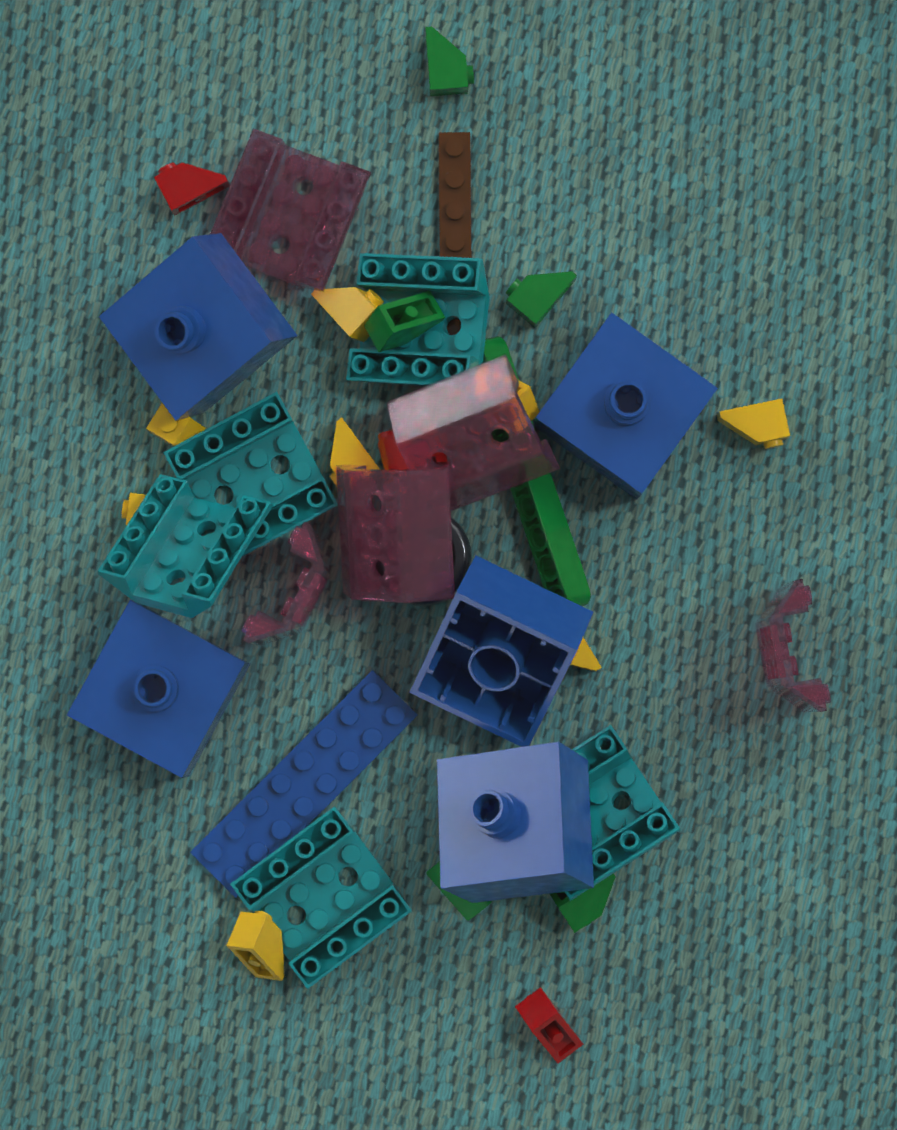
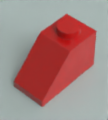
M173 162L163 166L158 170L159 174L154 177L174 216L230 187L225 175L183 162L177 165Z
M541 987L515 1006L532 1033L557 1063H560L584 1045Z

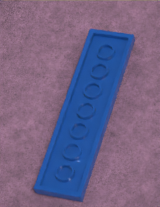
M372 670L190 853L236 898L238 894L230 884L305 829L418 715Z

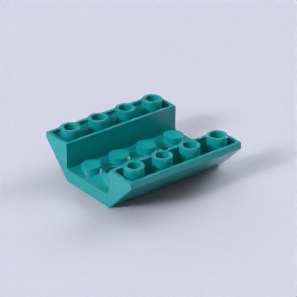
M360 253L356 285L366 289V292L369 290L374 291L382 298L383 304L431 291L445 318L442 322L407 344L386 351L378 352L370 336L365 342L360 341L359 349H349L346 380L470 388L483 363L490 301L483 259ZM458 318L461 322L460 331L455 335H449L447 331L448 323Z
M277 391L163 452L176 477L188 481L195 498L218 503L215 499L216 490L221 486H228L233 491V499L230 503L225 504L226 506L235 508L243 495L272 503L273 507L243 556L338 506ZM277 456H285L290 462L289 470L284 474H277L271 468L272 460ZM215 529L207 530L208 533H213L215 531Z
M160 474L98 569V574L135 603L193 618L213 605L273 505L269 501L245 495L241 497L235 508L195 498L188 481ZM209 529H215L213 533H208L205 536H201V534L204 531ZM185 578L183 582L170 585L175 579Z
M609 725L572 749L588 760L594 886L681 830L631 758L628 749L612 725ZM620 795H626L631 798L629 807L624 810H618L614 807V801ZM588 889L566 891L565 893L571 901Z
M335 806L230 884L249 910L252 909L253 912L263 911L272 916V921L282 931L283 953L289 959L288 964L307 989L412 912V909L396 885ZM345 867L354 868L358 874L356 883L351 886L342 884L339 879V873ZM292 906H300L305 910L306 918L301 924H293L289 921L287 912Z

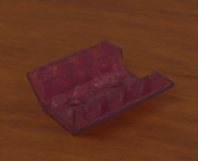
M253 128L210 234L222 233L246 267L301 288L324 292L371 172L343 161L338 165L287 146L281 138ZM305 179L311 180L313 182V189L309 194L301 195L297 193L299 182ZM279 238H286L290 243L288 250L282 254L275 253L273 250L274 242Z
M506 354L387 402L396 445L423 499L435 510L448 513L559 470V465L547 440H539L517 394L519 382ZM495 429H503L509 434V439L504 442H498L492 438L491 432ZM436 452H442L449 457L450 461L445 465H439L433 461L432 455Z
M336 465L343 593L351 600L399 603L453 599L455 590L448 468L418 467L409 470L366 469V465ZM374 495L378 496L381 500L380 511H377L373 506L372 499ZM377 560H380L385 567L383 576L376 570Z
M304 522L302 528L299 526L294 528L288 544L292 546L290 552L298 560L310 565L311 568L304 567L296 582L300 589L295 599L289 597L280 613L285 617L283 622L259 610L256 616L252 614L248 616L241 632L246 634L243 640L259 647L300 634L331 577L318 534L312 525Z
M799 579L780 586L756 621V633L766 687L802 712L827 711L826 704L831 702L827 683L822 684L821 678L794 682L793 676L798 675V666L795 655L790 656L787 643L792 642L789 623H783V618L809 612L808 605H812L809 585L804 586L803 579Z

